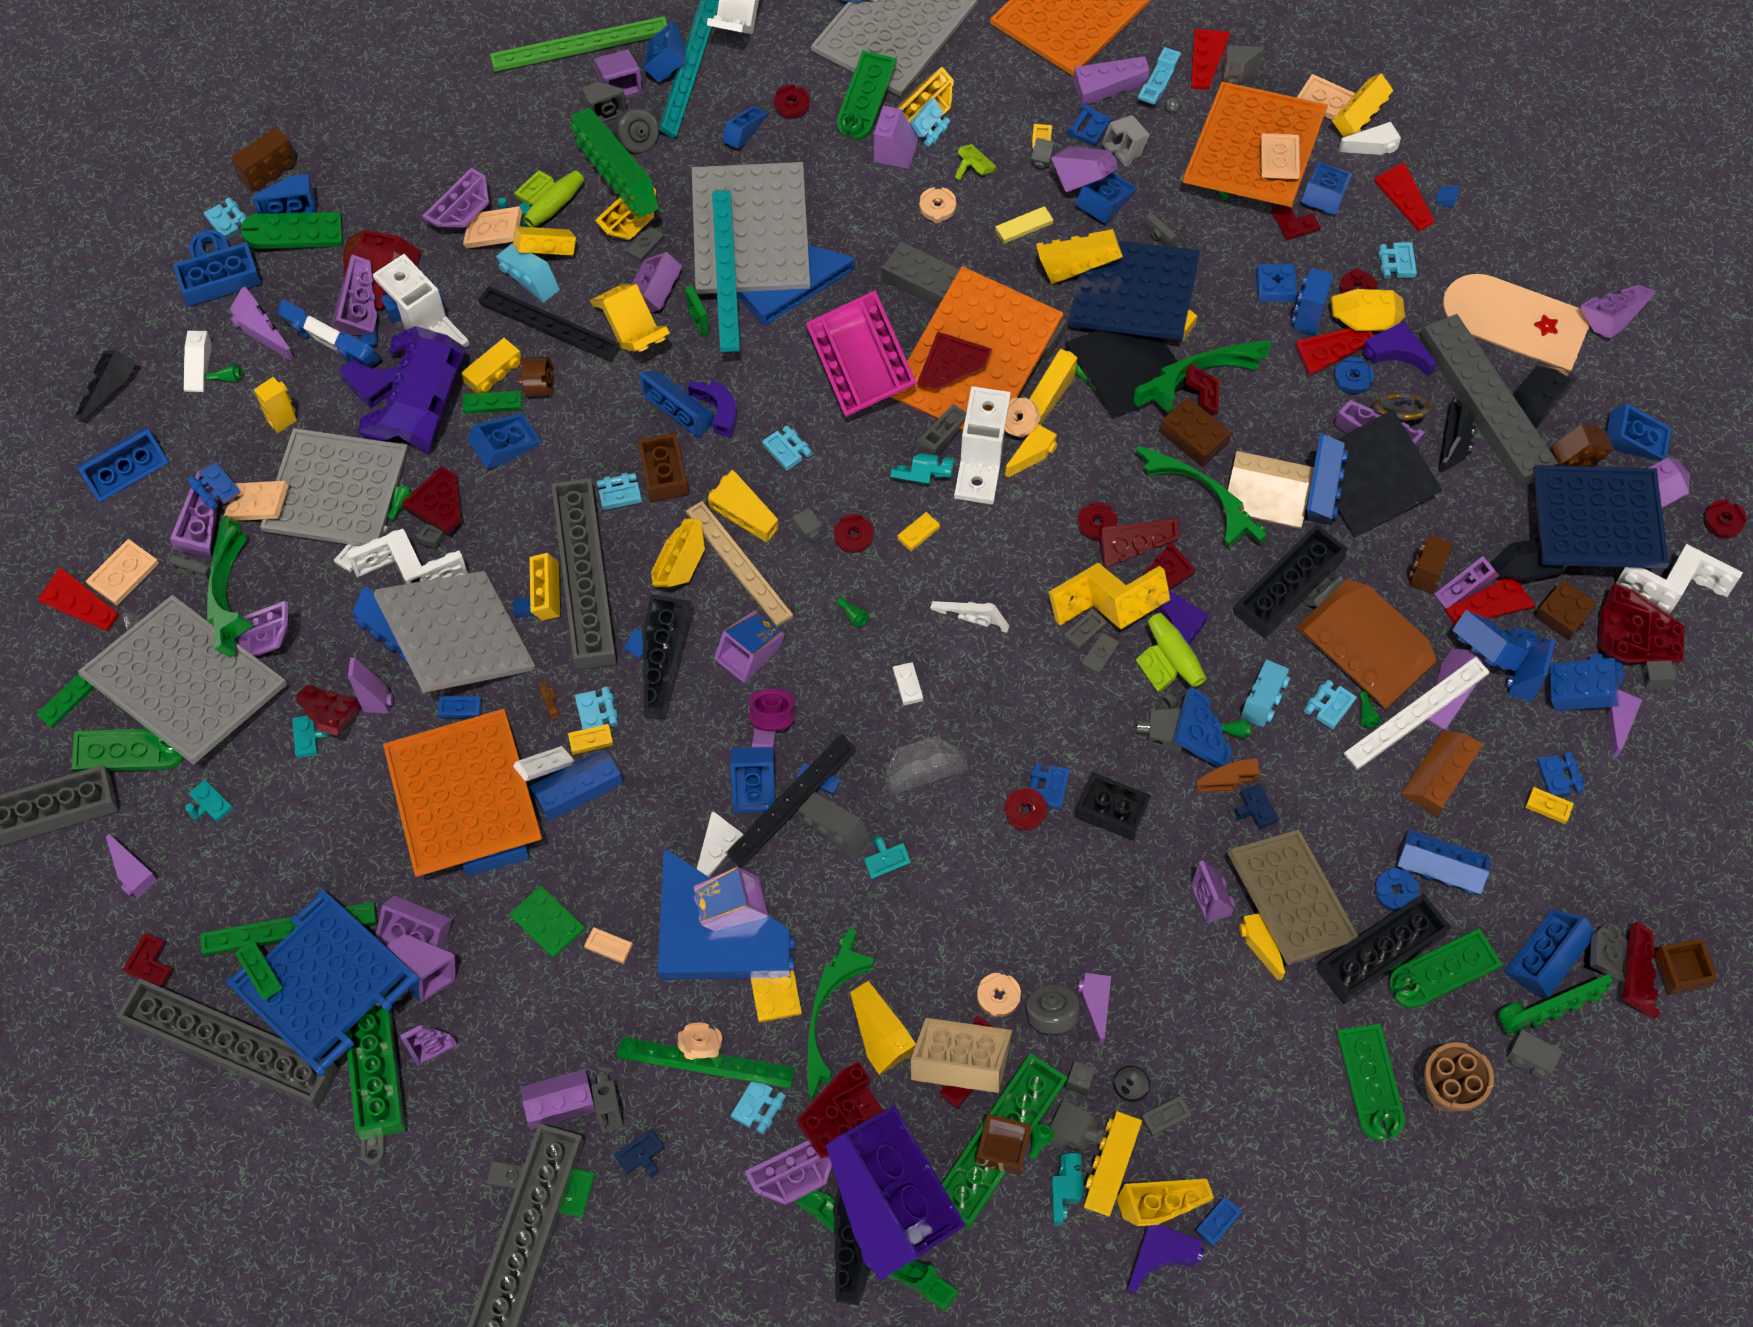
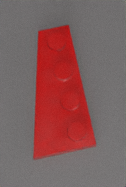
M1195 29L1191 89H1210L1231 32Z
M1404 162L1374 178L1373 182L1418 233L1434 224L1435 220Z
M1350 327L1296 341L1295 346L1308 375L1311 376L1362 349L1365 341L1374 335L1372 331H1355Z
M61 567L38 598L40 603L106 632L110 631L119 617L115 610Z
M1504 578L1446 608L1445 613L1452 623L1456 625L1466 610L1494 619L1501 615H1511L1526 609L1532 610L1536 605L1516 579Z

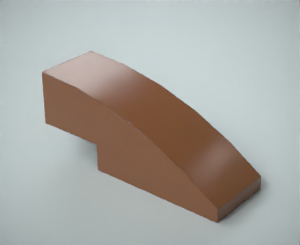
M1257 758L1233 762L1211 771L1197 781L1195 793L1237 791L1239 783L1257 782L1259 777Z

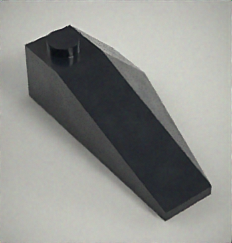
M117 350L104 351L93 371L96 377L88 383L89 394L82 398L74 418L76 420H84L128 378L132 377L136 370L134 366L137 362Z

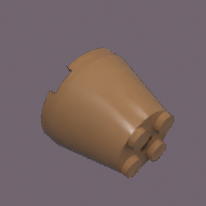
M1448 1043L1437 1048L1427 1060L1424 1069V1081L1428 1099L1437 1110L1451 1113L1467 1111L1480 1106L1487 1099L1494 1085V1073L1487 1057L1484 1054L1481 1055L1477 1050L1465 1043Z

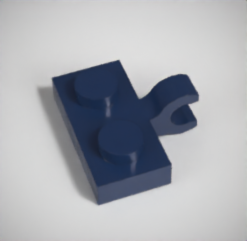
M1260 784L1241 790L1240 796L1245 805L1236 808L1237 812L1234 815L1238 821L1251 816L1258 829L1278 822L1279 818Z
M650 1129L615 1153L614 1157L627 1175L643 1165L648 1175L653 1178L659 1172L651 1158L664 1150V1146L652 1129Z

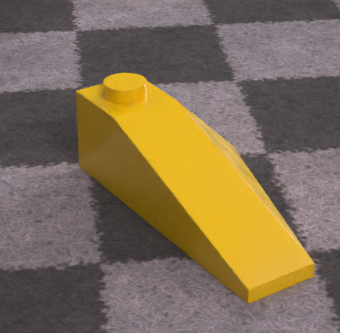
M869 981L852 990L850 995L867 1058L878 1075H881L913 1054L916 1043Z
M1207 1179L1125 1184L1117 1197V1202L1123 1219L1136 1226L1161 1224L1212 1201L1214 1196Z

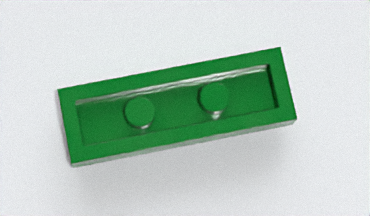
M521 391L463 394L464 414L522 411Z
M77 674L36 715L53 729L95 687Z
M254 940L235 952L264 1001L283 989Z

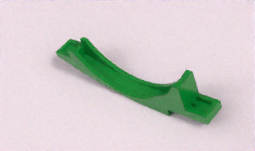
M1269 340L1222 347L1188 357L1161 369L1160 377H1156L1152 381L1135 388L1134 403L1139 407L1154 399L1167 413H1170L1173 410L1172 403L1175 400L1174 392L1180 382L1186 378L1188 366L1194 365L1199 369L1226 365L1256 370L1259 368L1256 362L1269 356L1271 342Z
M1141 446L1136 448L1138 456L1147 463L1144 468L1149 476L1160 474L1188 476L1205 484L1216 494L1227 516L1225 541L1228 548L1231 549L1247 533L1261 546L1267 541V531L1260 524H1254L1251 521L1252 517L1246 511H1243V502L1219 483L1176 459Z
M225 515L220 524L211 562L207 593V621L214 625L215 649L228 657H232L236 654L235 638L253 627V621L245 619L239 613L231 612L227 603L226 588L229 573L238 552L247 540V535L245 533L241 535L240 524Z
M849 928L847 934H842L839 954L835 953L831 966L825 964L814 1000L808 1037L807 1069L809 1101L811 1102L814 1101L821 1082L829 1084L832 1079L831 1071L823 1062L815 1041V1028L819 1012L826 999L838 986L852 977L872 972L874 967V958L852 951L857 939V931Z
M819 1190L799 1198L796 1204L834 1234L833 1206L835 1200L828 1194L824 1195ZM913 1260L890 1274L892 1278L909 1290H914L944 1312L947 1311L959 1294L958 1290L940 1279L936 1269L929 1264Z

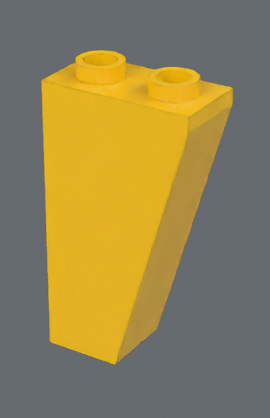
M1063 349L1058 351L1029 399L1038 408L1041 416L1040 422L1037 423L1039 425L1043 423L1075 378L1077 357L1069 351Z
M733 470L728 475H724L718 487L712 489L708 495L709 508L766 543L779 529L778 519Z

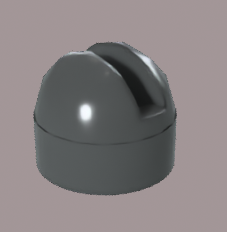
M1170 98L1164 102L1165 108L1169 113H1176L1179 110L1180 103L1178 98Z
M1167 693L1160 698L1161 705L1165 709H1174L1178 705V697H1174V693Z

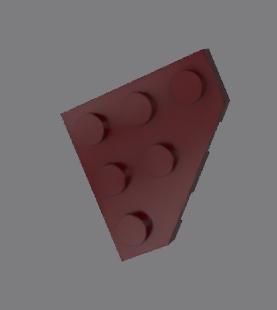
M937 331L917 385L936 392L986 369L992 354V348Z
M440 466L402 502L403 508L449 534L461 522L456 474Z
M305 685L297 693V703L304 707L305 714L310 720L315 722V728L318 731L336 736L362 709L358 699L354 696H346L335 691L319 689L313 685Z

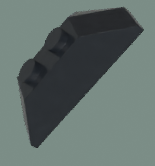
M1536 366L1515 391L1516 401L1535 429L1543 422L1578 377L1561 367Z
M1455 397L1452 398L1448 410L1439 472L1442 473L1464 461L1467 453L1471 454L1473 442H1470V439L1474 437L1476 426H1473L1474 417L1467 405Z
M1540 538L1511 543L1490 562L1491 566L1499 574L1498 578L1506 577L1517 580H1529L1564 573L1571 566L1542 565Z

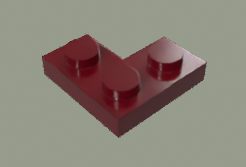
M1282 205L1271 210V214L1286 241L1318 232L1321 229L1314 213L1296 218L1289 206Z
M1194 365L1188 366L1186 384L1200 391L1199 406L1212 416L1217 414L1220 380Z
M144 933L122 971L136 979L140 978L163 988L173 972L170 967L156 962L166 943L161 939Z

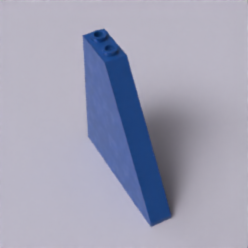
M808 245L810 289L737 292V297L764 327L854 271V258Z
M664 850L658 975L660 979L791 978V970L795 969L794 957H791V950H795V937H791L790 929L770 916L715 931L702 926L699 920V908L694 899V886L711 878L670 851Z

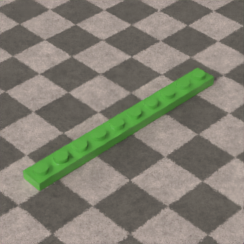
M665 16L495 52L491 53L490 57L494 72L650 39L667 26Z

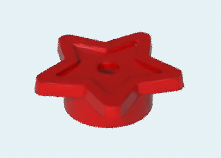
M1542 315L1541 321L1534 323V326L1541 330L1542 336L1548 333H1558L1555 327L1558 323L1557 319H1549L1546 315Z

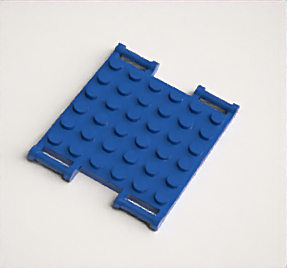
M321 888L317 892L318 895L305 908L290 918L297 927L265 957L283 989L264 1001L243 967L231 978L228 977L225 982L322 1077L326 1073L325 1070L347 1048L350 1049L354 1045L345 1033L377 1002L388 1012L392 1008L391 1005L413 983L416 984L420 978ZM406 975L407 978L384 999L383 996ZM340 1039L342 1042L318 1064L317 1061Z

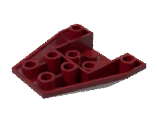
M362 230L349 237L343 252L344 278L351 255L369 260L373 279L372 289L375 296L374 306L376 310H383L384 306L381 297L388 293L377 283L373 274L403 254L417 267L421 250L400 236ZM398 276L396 280L401 281L405 276Z
M1614 584L1600 610L1598 647L1609 657L1626 663H1646L1649 661L1680 663L1683 662L1685 625L1634 590Z
M859 1061L841 1070L796 1121L820 1159L829 1158L826 1148L828 1143L883 1112V1109L867 1087L871 1078Z

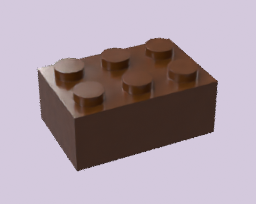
M276 127L231 157L239 180L252 193L263 188L269 181L276 179L282 172L292 168L297 163L289 139Z
M1189 397L1161 420L1159 430L1163 436L1202 468L1229 445L1231 432Z
M672 433L637 440L649 501L653 502L689 495L677 434Z

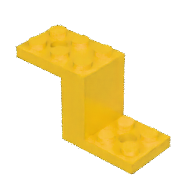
M621 284L589 300L592 307H599V309L603 310L618 343H620L621 349L633 350V352L638 350V352H641L648 348V344L653 342L659 343L666 339L665 335L669 334L666 326H656L637 284Z
M1097 563L1049 591L1055 621L1059 625L1064 624L1094 606L1117 627L1122 629L1170 600L1165 570L1161 566L1125 585L1100 563Z

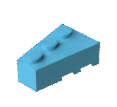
M512 243L496 256L500 263L498 266L501 271L510 275L542 303L560 290L548 262L534 254L518 252Z
M1266 659L1252 688V692L1246 700L1241 715L1242 719H1247L1249 722L1263 728L1267 721L1271 722L1275 713L1272 708L1274 704L1279 705L1283 695L1280 693L1281 688L1286 689L1290 677H1287L1288 668Z

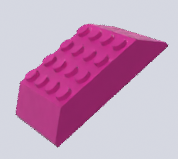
M876 290L806 323L845 417L917 384Z

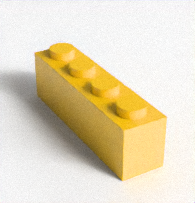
M1382 73L1369 78L1332 119V122L1343 138L1359 133L1361 127L1371 120L1370 116L1380 110L1379 106L1388 101V96L1393 92V89Z

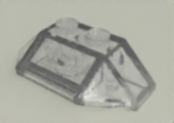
M933 736L897 748L885 772L884 780L892 796L967 771L969 767L962 750Z

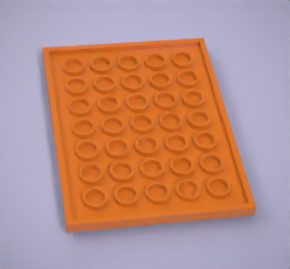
M1009 0L990 18V24L1074 77L1075 67L1087 65L1152 0Z
M1221 82L1183 177V183L1292 207L1327 112L1328 104ZM1262 133L1299 135V179L1261 177Z
M962 266L910 355L908 364L917 383L938 331L992 348V354L986 369L936 392L915 384L890 397L937 420L953 404L967 412L972 386L1011 392L1010 400L1018 398L1063 319L1064 313ZM990 405L983 406V409L986 411H990L993 409V407ZM965 422L963 423V425H962L961 428L959 429V430L962 431V432H963V429H964V424H965Z
M505 709L383 744L416 877L542 839L526 781L513 767L515 762L519 761Z

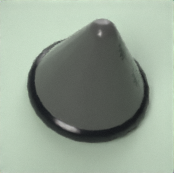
M1124 1066L1114 1075L1113 1087L1121 1099L1128 1102H1137L1144 1099L1149 1093L1150 1080L1146 1072L1141 1068Z

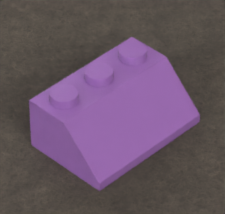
M667 252L645 259L632 284H637L650 313L660 311L664 307V301L671 293L672 285L678 279L682 265Z
M393 896L382 905L375 937L385 947L394 938L407 934L442 948L448 937L452 919Z
M586 1069L520 1087L527 1122L531 1130L537 1128L538 1124L549 1125L596 1111Z

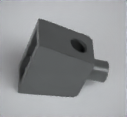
M1182 708L1152 710L1149 721L1137 720L1136 733L1148 734V745L1181 752L1182 746L1175 743L1173 738Z
M606 1074L598 1075L595 1078L596 1084H593L591 1088L601 1131L604 1133L624 1128L614 1081H609V1077Z
M1063 1100L1050 1126L1054 1132V1139L1050 1144L1055 1148L1084 1152L1091 1141L1098 1144L1101 1143L1104 1133L1102 1130L1097 1129L1098 1123L1090 1113Z

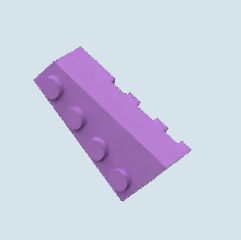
M1146 57L1075 67L1073 82L1080 106L1091 103L1096 104L1104 98L1114 97L1120 92H1128L1147 84L1150 70Z

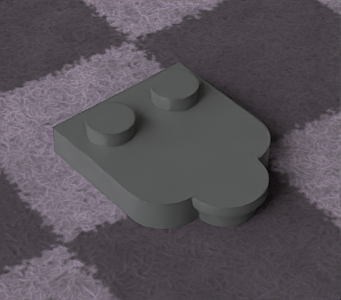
M1604 924L1600 929L1592 933L1590 967L1624 982L1629 943L1621 936L1620 930L1616 925Z

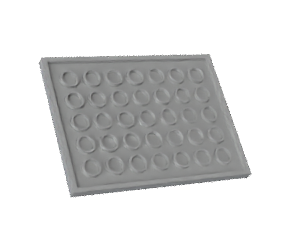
M864 0L848 2L811 45V51L852 72H855L862 50L897 58V64L887 90L902 97L978 4V0Z
M803 162L692 167L696 294L717 293L712 191L731 190L736 291L810 289Z
M173 595L78 671L83 679L193 765L287 685L285 679L236 642V654L232 657L218 652L214 645V626Z

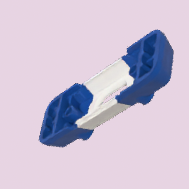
M281 299L278 316L287 325L298 331L297 334L307 339L309 336L343 355V359L347 362L355 359L361 365L371 368L381 361L380 355L368 344L347 333L342 334L309 315L306 316L305 310Z

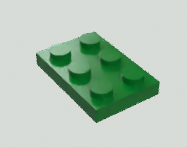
M541 885L509 914L510 918L553 959L585 931V927Z

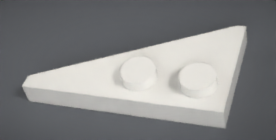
M933 601L930 607L931 610L946 614L947 611L958 613L959 619L986 627L990 623L998 625L1002 632L1007 633L1009 629V624L996 606L991 603L976 604L973 602Z
M715 812L711 813L697 870L708 877L726 859L728 855L725 852L743 834Z

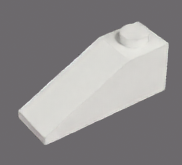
M1388 122L1342 138L1339 151L1379 155L1392 153L1398 149L1401 137L1393 124Z
M187 331L184 356L185 392H204L212 342L207 331Z

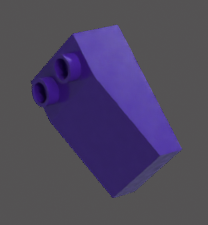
M895 1105L843 1133L826 1145L854 1237L861 1248L862 1259L870 1269L874 1270L879 1280L917 1259L966 1226Z

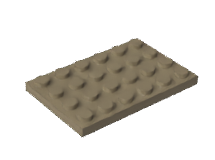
M1300 830L1233 848L1228 852L1287 965L1341 949L1358 937Z

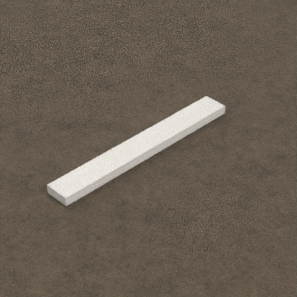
M1477 657L1473 658L1344 752V755L1357 770L1489 675L1488 669Z

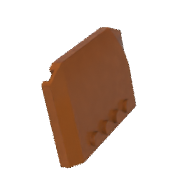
M1346 579L1296 627L1309 642H1313L1370 695V698L1384 711H1387L1437 662L1429 639L1369 585Z

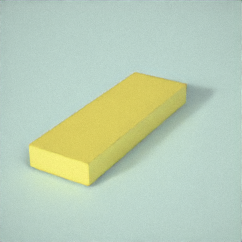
M1044 206L995 226V231L1003 244L1053 224V218Z

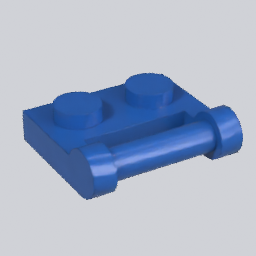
M1084 104L1080 109L1079 116L1073 125L1069 126L1066 133L1070 137L1096 147L1112 121V117L1093 110L1089 105ZM1086 116L1090 117L1091 119L1082 132L1078 131Z

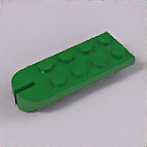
M862 50L837 118V127L841 135L849 138L851 134L852 140H861L870 135L894 73L897 58Z
M340 212L254 214L248 216L241 225L243 243L247 242L250 248L342 246Z
M149 729L74 731L73 773L104 765L108 771L172 769L184 760L181 754Z
M1479 928L1395 969L1389 979V990L1391 994L1397 992L1394 999L1398 1004L1405 1008L1415 1009L1500 969L1503 965ZM1408 986H1409V988H1410V989L1407 990V991H1405V990L1402 991V990H1401V989H1404V988H1406V987H1408Z
M1609 974L1604 975L1527 1010L1519 1002L1512 1003L1500 1010L1498 1017L1507 1035L1515 1034L1531 1026L1538 1028L1546 1023L1545 1020L1551 1017L1553 1020L1564 1016L1565 1011L1569 1009L1574 1012L1581 1009L1585 1002L1591 1001V1003H1595L1603 998L1602 995L1609 991L1608 987L1612 984L1613 980Z
M1381 1024L1337 1030L1336 1035L1362 1132L1370 1139L1376 1141H1384L1386 1137L1388 1140L1397 1137L1404 1127L1405 1115ZM1380 1121L1384 1122L1385 1129L1381 1127Z

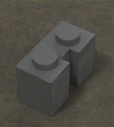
M1521 1030L1508 1053L1507 1059L1511 1060V1063L1516 1067L1523 1068L1526 1066L1530 1068L1531 1073L1537 1078L1548 1079L1553 1073L1563 1051Z

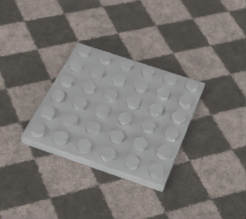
M293 428L276 481L287 482L289 485L278 519H263L260 526L261 531L362 546L373 539L381 538L391 508L395 486L398 485L407 456L408 446L405 444Z
M485 571L376 589L373 594L423 693L529 672L535 667Z

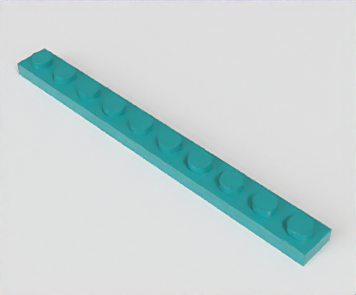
M700 0L685 45V63L681 68L677 69L658 130L672 139L677 136L712 26L707 25L708 18L713 19L714 15H716L719 0Z
M731 190L712 191L720 352L740 351Z

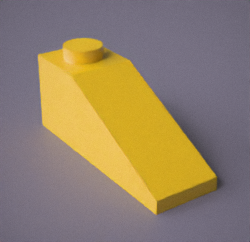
M1037 424L1006 465L1005 476L1010 477L1045 459L1049 453L1052 454L1058 445L1056 443L1057 434Z
M1260 913L1244 916L1241 924H1239L1241 937H1245L1246 944L1276 979L1282 980L1285 970L1280 951Z

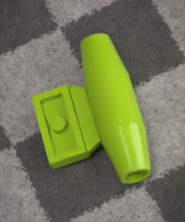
M538 170L514 192L516 199L532 205L523 217L524 222L529 227L535 228L551 218L572 199L584 182L583 176L574 170L554 183L552 177Z
M1162 613L1152 616L1148 620V624L1158 645L1149 647L1136 661L1158 692H1162L1176 679L1177 673L1192 687L1201 685L1206 680V676L1197 656L1179 630Z

